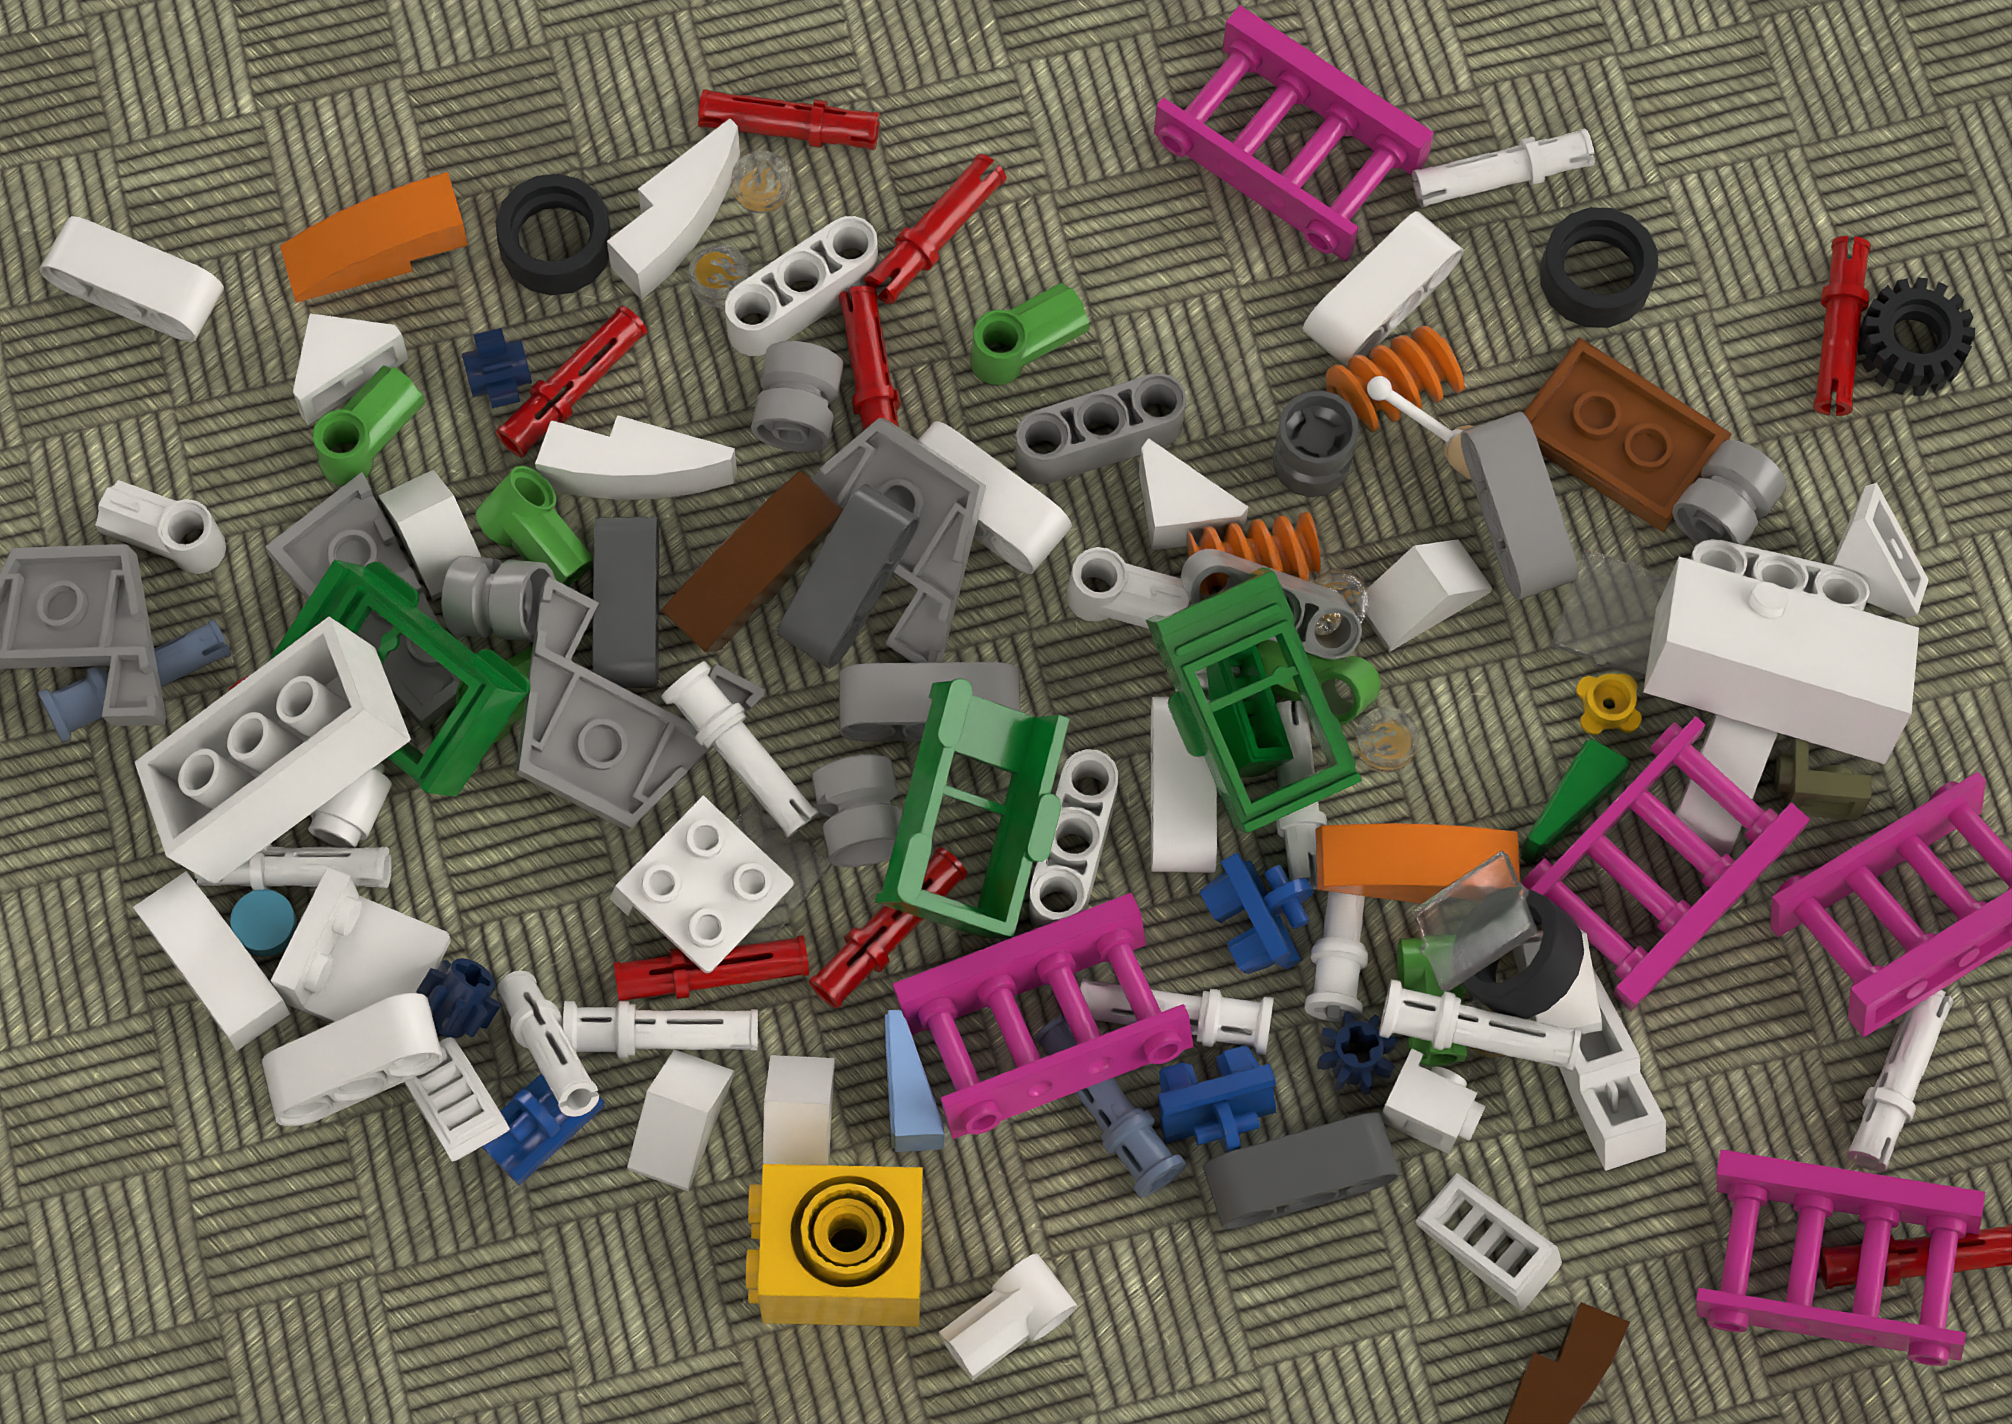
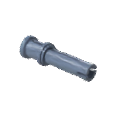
M214 619L208 621V624L154 648L161 687L223 657L231 656L228 645L224 643L226 640ZM93 666L87 669V677L57 691L50 692L46 688L38 692L62 743L71 740V732L103 718L102 712L109 670L106 671L103 666L98 668Z
M1059 1016L1049 1022L1035 1037L1048 1055L1077 1045L1063 1016ZM1114 1078L1075 1092L1102 1129V1146L1108 1154L1116 1153L1135 1179L1136 1184L1133 1189L1140 1198L1147 1197L1162 1189L1185 1169L1187 1164L1180 1154L1173 1156L1152 1128L1155 1120L1151 1114L1142 1108H1135L1119 1088Z

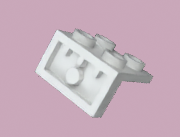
M703 795L617 883L610 900L627 916L636 908L704 973H711L793 887L794 882L790 876Z
M327 867L271 982L285 1004L334 1023L392 996L416 993L417 988L429 969H438L451 939L448 932L359 896L350 875Z

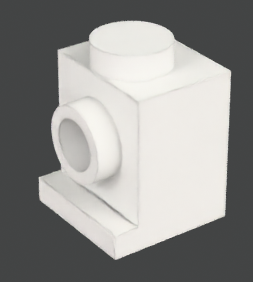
M1411 1049L1381 1114L1383 1122L1398 1131L1450 1154L1457 1136L1470 1141L1486 1106L1474 1101L1477 1092L1466 1088L1467 1082L1464 1078L1442 1067H1432L1430 1071L1419 1066L1423 1053Z

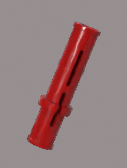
M703 89L698 109V126L700 128L717 129L728 119H731L738 126V132L795 138L808 141L810 147L822 148L823 143L875 150L879 135L880 112L828 106V101L815 99L813 104L794 103Z
M977 154L973 162L930 210L921 217L918 223L913 228H904L894 240L896 247L864 278L865 285L874 289L881 285L887 277L891 278V282L877 296L880 301L890 305L894 304L898 296L921 270L928 271L938 262L939 250L947 244L982 203L999 186L1003 185L1007 177L1000 165L983 181L980 180V176L995 161L986 154Z
M1840 236L1833 239L1831 243L1832 256L1829 284L1823 287L1821 294V305L1826 308L1813 408L1818 413L1830 416L1833 392H1837L1836 416L1848 415L1853 410L1852 398L1861 312L1867 310L1869 305V291L1864 288L1868 254L1871 249L1870 242L1858 236H1854L1851 259H1847L1848 236Z
M870 286L851 287L849 290L852 301H850L849 293L846 291L841 292L838 297L844 319L845 334L856 393L852 397L853 412L855 415L859 414L863 431L878 418L887 419L899 427L897 410L901 406L899 391L897 389L893 390L890 379L885 342L879 317L877 291Z
M623 305L618 307L615 313L546 382L538 380L529 389L530 397L503 425H500L495 430L496 436L502 444L513 454L522 458L547 432L551 420L564 424L573 415L571 407L640 338L648 333L643 321L629 308ZM607 344L608 348L579 376V371ZM564 387L565 391L535 419V415Z
M938 847L928 861L921 889L945 897L960 880H964L968 873L963 864L952 853L942 847ZM883 906L861 929L854 927L844 937L846 945L816 975L809 979V985L825 1003L832 1008L838 1009L843 1001L873 970L881 972L890 963L888 955L924 919Z
M799 935L797 938L737 945L711 973H704L678 948L670 949V956L622 963L620 961L613 962L618 1001L676 993L677 999H684L690 997L689 991L749 984L799 975L803 977L809 976L804 935Z
M2012 1224L2004 1227L1980 1229L1979 1234L1966 1232L1964 1238L1958 1239L1953 1273L2012 1265ZM1892 1234L1890 1235L1884 1287L1899 1286L1900 1279L1926 1276L1931 1235L1894 1240ZM1862 1244L1831 1248L1827 1246L1821 1247L1819 1266L1822 1282L1826 1290L1833 1289V1287L1856 1284Z

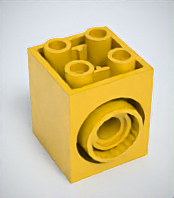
M763 1164L762 1184H750L748 1222L751 1224V1239H760L759 1249H747L746 1256L749 1304H759L762 1323L920 1327L923 1167ZM848 1240L862 1244V1247L853 1252H841L834 1248L839 1243Z

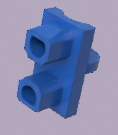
M1235 853L1221 861L1226 872L1217 876L1201 889L1200 894L1209 912L1219 923L1246 910L1254 925L1253 928L1227 942L1228 949L1238 968L1246 974H1251L1268 968L1275 963L1285 969H1289L1303 961L1279 914L1285 913L1292 929H1298L1309 922V918L1301 905L1314 893L1309 879L1300 878L1289 882L1281 865L1275 866L1264 873L1273 890L1268 893L1250 860L1244 862L1241 855Z
M1244 1045L1223 1051L1221 1055L1216 1057V1068L1219 1078L1198 1083L1191 1064L1182 1062L1162 1068L1159 1071L1161 1094H1158L1160 1129L1165 1143L1194 1136L1197 1145L1220 1140L1224 1153L1241 1149L1239 1134L1259 1129V1117L1276 1113L1273 1087L1276 1086V1079L1270 1064L1260 1066L1250 1049Z
M540 1074L525 1089L522 1088L514 1095L513 1100L500 1111L510 1129L503 1135L481 1146V1148L520 1186L605 1107L604 1101L600 1097L596 1106L590 1112L582 1116H567L561 1112L557 1099L544 1076Z

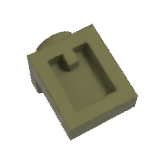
M1794 737L1786 754H1778L1775 763L1774 790L1775 792H1784L1783 810L1792 802L1806 816L1858 821L1871 800V775L1853 774L1850 768L1839 765H1827L1816 770H1808L1809 742Z

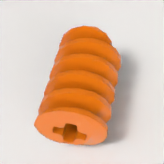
M1423 325L1417 327L1412 332L1411 338L1404 335L1395 337L1391 341L1390 349L1384 345L1375 346L1369 352V359L1364 355H1356L1348 361L1347 368L1336 364L1331 366L1326 373L1327 392L1337 394L1347 401L1357 415V420H1361L1372 433L1379 429L1377 411L1382 410L1393 423L1401 418L1398 408L1386 400L1377 401L1369 396L1367 385L1376 376L1387 378L1391 383L1393 391L1419 409H1422L1420 392L1423 390L1433 402L1438 403L1443 400L1441 385L1443 381H1446L1456 393H1460L1465 389L1463 374L1451 347L1436 331L1429 326Z
M1309 512L1299 514L1295 530L1285 515L1276 517L1271 534L1261 519L1253 520L1248 529L1247 539L1237 523H1230L1226 526L1223 542L1212 526L1203 528L1198 546L1192 534L1187 530L1188 558L1197 551L1215 549L1309 581L1311 572L1320 574L1321 558L1318 537L1313 518ZM1219 572L1208 575L1200 584L1199 592L1204 595H1212L1213 587L1217 586L1223 590L1227 584L1228 575Z

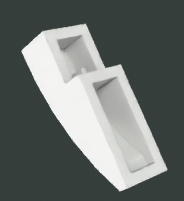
M728 119L638 188L641 215L607 240L611 268L641 300L674 272L695 248L718 212L730 187L740 157L738 126L731 119Z
M617 415L610 437L551 420L535 462L537 472L549 481L554 491L582 497L614 500L661 499L700 493L734 484L737 475L735 448Z
M187 871L133 907L236 1051L290 1015L276 989Z
M1593 968L1602 1019V1031L1581 1034L1573 1071L1559 1068L1589 1139L1605 1171L1666 1152V1120L1640 1073V1055Z

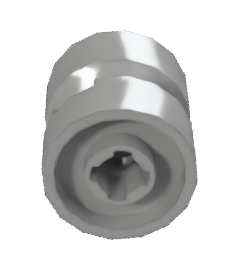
M781 341L771 344L766 349L760 379L761 387L765 391H762L756 399L751 425L752 434L765 444L786 451L815 452L827 447L834 419V413L829 410L828 404L838 398L843 372L842 359L829 349L812 343Z
M1727 440L1719 445L1703 466L1702 478H1698L1695 483L1689 485L1675 503L1672 514L1681 530L1697 544L1714 539L1745 545L1753 535L1754 529L1758 524L1757 519L1768 515L1785 492L1787 482L1778 466L1764 453L1746 443Z
M460 556L449 567L443 583L441 603L443 618L447 628L454 635L487 638L492 633H495L500 639L533 642L540 590L548 577L555 580L552 569L546 563L507 560L502 563L499 559Z
M859 755L833 761L820 767L813 773L812 782L818 811L823 816L830 817L823 824L822 828L829 862L834 866L861 867L890 860L903 812L899 807L891 805L890 802L899 794L892 761L888 757L881 755Z

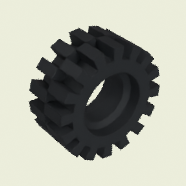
M1918 277L1913 288H1910L1907 278L1897 280L1893 290L1887 285L1880 291L1877 299H1873L1860 326L1859 337L1861 338L1858 342L1857 351L1858 355L1867 354L1862 366L1867 373L1875 368L1879 370L1875 382L1884 387L1889 378L1896 381L1893 392L1901 395L1904 394L1908 385L1913 386L1914 396H1924L1929 385L1934 393L1943 389L1947 380L1952 382L1959 373L1972 348L1970 345L1975 338V328L1969 327L1973 320L1971 310L1959 311L1964 299L1956 293L1948 300L1944 297L1948 286L1941 282H1938L1934 291L1928 290V278ZM1903 320H1915L1927 325L1937 336V348L1928 354L1908 351L1896 341L1894 326Z

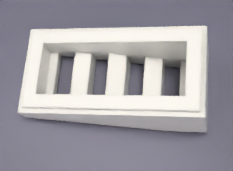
M448 1037L439 1042L442 1062L435 1068L404 1083L430 1128L453 1162L503 1135L510 1128L456 1040Z
M1458 1173L1451 1178L1416 1219L1417 1226L1520 1311L1526 1309L1562 1264L1557 1246ZM1467 1201L1473 1208L1458 1226L1451 1231L1444 1225L1459 1207ZM1487 1218L1493 1224L1472 1247L1466 1241ZM1508 1236L1514 1242L1496 1263L1492 1262L1488 1257ZM1527 1254H1530L1532 1258L1515 1278L1512 1277L1510 1273Z

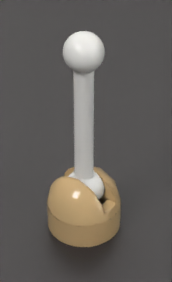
M1376 376L1369 381L1367 392L1372 399L1377 401L1386 400L1445 441V457L1449 465L1467 479H1471L1464 459L1460 438L1463 430L1474 426H1460L1451 431L1393 391L1391 383L1387 378Z

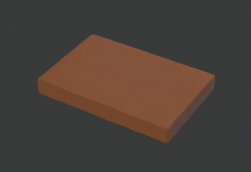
M1578 337L1524 411L1525 416L1532 425L1542 456L1663 533L1674 519L1672 510L1675 503L1689 485L1695 483L1698 478H1702L1703 466L1719 445L1724 441L1730 440L1732 435L1726 429Z

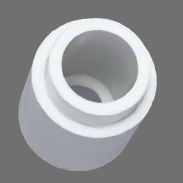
M379 763L312 812L310 816L313 819L308 828L309 832L319 840L334 847L356 848L359 840L367 839L392 786L391 781L383 775L385 766Z

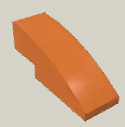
M445 172L389 190L341 210L300 232L281 244L280 248L294 299L297 303L413 272L410 261L468 246L449 173Z
M1406 823L1322 825L1315 829L1318 890L1428 904L1439 898L1485 904L1491 898L1509 890H1521L1518 832L1455 825Z

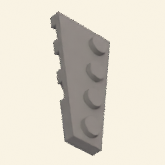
M363 472L265 546L268 556L307 600L334 559L365 567L373 561L381 562L417 590L419 602L416 607L440 625L422 592V588L412 568L405 559L385 515H383ZM372 610L356 635L374 646L376 651H378L381 646V637L386 632H390L394 626ZM402 634L399 648L389 653L382 666L395 699L419 726L425 730L456 705V689L461 680Z

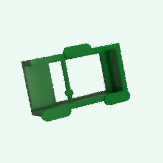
M334 559L268 662L327 617H331L354 634H357L371 611L377 612L394 626L390 632H386L381 637V646L377 651L381 664L384 663L391 651L399 648L400 637L404 634L469 686L425 754H422L407 742L387 757L421 785L420 788L426 793L457 797L520 701L529 694L531 688L529 679L492 650L483 649L477 654L473 653L416 607L419 602L417 590L385 564L373 561L365 567Z
M1265 567L1249 573V580L1169 616L1155 615L1145 620L1176 691L1168 699V708L1184 746L1190 755L1194 757L1204 756L1234 828L1244 833L1252 832L1362 782L1359 772H1356V763L1336 716L1330 711L1296 631L1294 616L1278 578L1273 570ZM1271 637H1276L1288 667L1278 666L1273 670L1272 675L1208 703L1195 673L1196 671ZM1293 677L1329 767L1254 801H1250L1213 712L1275 684L1286 685Z
M962 678L932 683L929 698L932 699L882 892L877 893L875 903L981 938H1013L1033 862H1042L1049 857L1062 806L1060 799L1056 795L1051 794L1070 718L1062 715L1034 717L972 695V683ZM954 753L1012 773L1004 805L947 786L946 782ZM943 795L1001 815L977 908L921 889L932 850L931 839Z

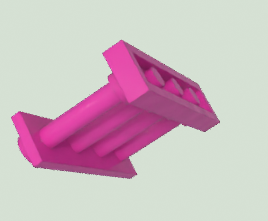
M1239 5L1228 18L1225 25L1222 51L1227 53L1228 58L1185 110H1182L1164 97L1156 105L1154 134L1158 136L1161 144L1171 153L1180 157L1188 156L1302 232L1307 242L1318 251L1325 254L1333 253L1347 262L1354 252L1359 228L1350 219L1391 168L1400 167L1412 175L1413 170L1421 169L1429 157L1434 132ZM1246 72H1256L1274 84L1276 90L1232 143L1204 123ZM1294 104H1304L1321 115L1325 121L1280 175L1254 158L1253 154ZM1343 136H1353L1371 148L1373 154L1333 204L1328 207L1301 189V187Z
M1697 716L1684 729L1676 722L1669 726L1649 749L1657 757L1554 865L1546 858L1543 859L1520 884L1522 889H1531L1546 896L1571 916L1578 928L1587 933L1588 941L1617 967L1614 974L1622 981L1616 986L1613 996L1631 1012L1802 833L1811 820L1792 802L1780 815L1771 808L1765 812L1695 749L1692 744L1701 736L1705 726ZM1673 764L1679 767L1748 830L1744 836L1752 844L1736 861L1727 853L1721 857L1648 791ZM1630 809L1704 875L1701 882L1709 890L1692 907L1684 899L1679 903L1675 901L1606 837L1607 833ZM1587 854L1661 921L1657 927L1665 936L1649 953L1640 945L1634 949L1562 882Z
M1979 772L1974 773L1960 783L1951 781L1944 784L1934 792L1927 803L1807 876L1796 875L1791 877L1772 896L1770 929L1774 934L1780 937L1803 923L1854 982L1850 988L1848 1020L1863 1038L2012 946V852L1979 816L1982 814L1986 779ZM1957 829L2009 886L2008 891L1989 903L1985 901L1977 902L1928 846ZM1906 860L1957 917L1956 923L1937 935L1934 933L1925 934L1879 882L1877 877ZM1855 892L1906 950L1904 955L1885 967L1882 965L1873 966L1825 909Z
M1132 893L892 984L898 1008L902 1011L903 1017L907 1021L911 1035L925 1030L931 1031L956 1092L940 1097L952 1139L966 1134L988 1132L995 1128L1002 1120L1147 1064L1169 1062L1180 1055L1183 1050L1194 1047L1189 1014L1185 1005L1182 1004L1161 1012L1133 952L1138 948L1146 946L1141 912ZM1110 962L1137 1022L1101 1035L1074 974L1099 963ZM1046 984L1051 985L1077 1045L1041 1059L1014 997ZM987 1007L992 1010L1017 1068L980 1082L954 1020Z
M1720 1149L1716 1174L1717 1192L1727 1193L1728 1199L1734 1203L1720 1291L1698 1288L1696 1299L1698 1317L1708 1318V1325L1729 1332H1746L1748 1325L1905 1351L1908 1352L1907 1358L1909 1360L1929 1366H1945L1948 1364V1359L1962 1360L1966 1332L1946 1329L1958 1239L1965 1237L1966 1232L1979 1234L1986 1192ZM1767 1200L1794 1204L1793 1209L1799 1213L1786 1302L1746 1296L1759 1208L1766 1206ZM1833 1211L1860 1215L1859 1220L1865 1224L1852 1313L1812 1307L1825 1218L1831 1217ZM1899 1222L1926 1226L1925 1231L1931 1234L1919 1324L1879 1318L1891 1229L1898 1227Z

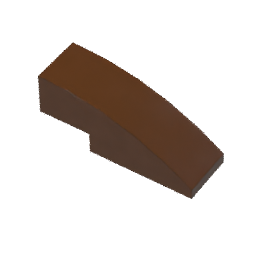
M803 471L797 472L711 554L661 611L704 652L722 650L760 605L768 604L831 532L843 508Z
M1580 1302L1571 1316L1555 1361L1534 1352L1523 1369L1503 1424H1570L1590 1399L1612 1364L1630 1321Z

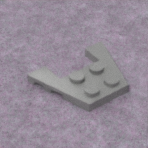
M878 418L820 467L821 470L811 479L843 509L854 493L861 486L868 484L920 518L918 529L894 570V573L914 585L918 591L885 644L912 663H942L986 485L887 419Z
M127 544L12 548L0 572V673L2 669L110 666L102 717L111 726L165 725L166 712L137 554Z
M548 577L540 590L528 676L531 688L525 698L515 774L628 831L710 748L707 749L705 745L701 746L696 741L695 737L698 732L687 718L684 720L571 660L599 603ZM717 664L711 667L708 674L731 704L740 703L745 709L744 714L762 698L765 689Z

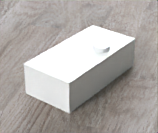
M1679 556L1656 607L1643 692L1886 764L1912 714L1919 628L1787 589L1771 582L1760 581Z
M327 617L136 760L135 765L166 857L216 884L409 742L411 738L376 648L331 617Z

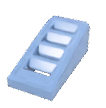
M888 1010V1014H885V1046L891 1148H895V1152L943 1149L945 1138L944 1125L909 1026L901 1010Z

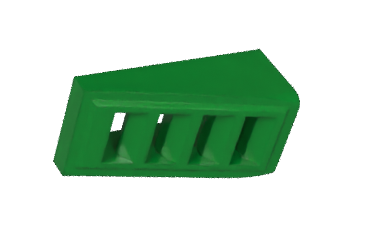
M1257 645L1206 667L1210 702L1267 677ZM1232 667H1240V677H1234ZM1271 687L1213 712L1240 778L1264 775L1294 759Z
M1592 738L1589 741L1586 740L1528 834L1520 851V859L1531 865L1547 853L1621 785L1631 766V762Z

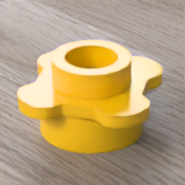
M1604 674L1597 678L1593 676L1583 677L1576 687V694L1582 699L1584 714L1580 719L1581 728L1590 735H1599L1603 730L1620 729L1624 733L1636 731L1641 724L1642 716L1635 709L1637 702L1636 691L1638 688L1635 679L1627 674ZM1611 700L1614 703V708H1605L1603 702Z

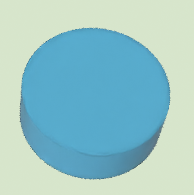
M265 889L255 890L244 895L232 910L230 924L231 930L248 953L267 957L276 955L288 947L297 929V918L290 902L282 894Z

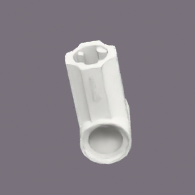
M120 480L112 487H107L98 505V518L95 524L101 534L172 559L180 569L187 573L201 574L209 572L217 567L224 558L226 551L225 537L203 504L188 499L175 501ZM192 530H203V534L195 542L186 545L180 544L185 534Z
M1100 547L1085 550L1077 557L1072 567L1066 593L1069 608L1077 617L1083 620L1099 622L1112 618L1144 628H1148L1146 619L1155 615L1169 616L1188 607L1190 600L1180 578L1126 564L1116 552ZM1090 577L1100 578L1106 581L1111 589L1105 592H1094L1083 584V580Z
M1032 1254L1012 1267L993 1285V1292L939 1331V1337L950 1355L972 1380L976 1379L1026 1340L1030 1339L1034 1342L1050 1333L1077 1309L1078 1305L1039 1254Z

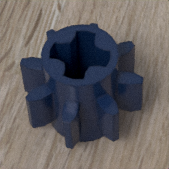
M502 328L474 334L477 350L461 353L472 397L488 394L492 409L520 402L517 387L532 384L522 340L505 342Z
M456 959L452 964L448 960H443L438 969H429L416 990V993L423 994L428 998L436 1032L445 1037L460 1038L465 1033L470 1037H474L480 1027L487 1029L501 1007L498 1001L490 997L496 988L493 976L485 967L469 959Z
M1347 1011L1344 1013L1342 1029L1339 1033L1331 1028H1324L1322 1030L1319 1040L1333 1050L1319 1056L1317 1068L1322 1070L1332 1069L1337 1077L1335 1090L1338 1092L1344 1088L1346 1083L1351 1085L1359 1084L1360 1090L1364 1095L1370 1093L1372 1077L1375 1073L1383 1078L1391 1077L1395 1066L1381 1056L1395 1049L1397 1039L1392 1036L1389 1038L1379 1036V1030L1377 1029L1379 1016L1374 1015L1368 1022L1355 1021L1353 1015ZM1355 1043L1359 1052L1369 1051L1365 1063H1359L1355 1054L1345 1055L1348 1044Z

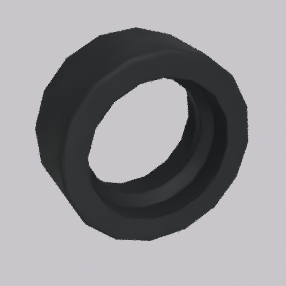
M562 174L535 176L517 185L502 201L495 221L501 260L511 277L528 290L550 296L574 293L593 283L606 268L609 260L607 240L611 238L608 209L597 191L582 180ZM563 208L575 211L585 218L590 231L588 243L579 253L565 260L547 262L535 259L526 254L520 245L519 231L521 226L530 216L542 210Z
M1589 207L1569 214L1553 229L1540 264V285L1549 305L1566 320L1584 327L1609 328L1629 321L1644 307L1658 272V249L1649 231L1633 216L1613 208ZM1585 241H1602L1618 247L1629 257L1634 267V276L1631 284L1625 290L1612 295L1594 294L1579 288L1568 278L1564 270V258L1567 251L1573 245Z
M1531 889L1509 890L1486 902L1472 915L1460 935L1455 953L1457 976L1466 991L1492 1011L1528 1019L1549 1010L1567 994L1579 975L1584 956L1582 932L1572 917L1546 896ZM1535 926H1543L1541 945L1530 965L1516 977L1502 983H1497L1496 971L1499 960L1509 943L1522 932Z

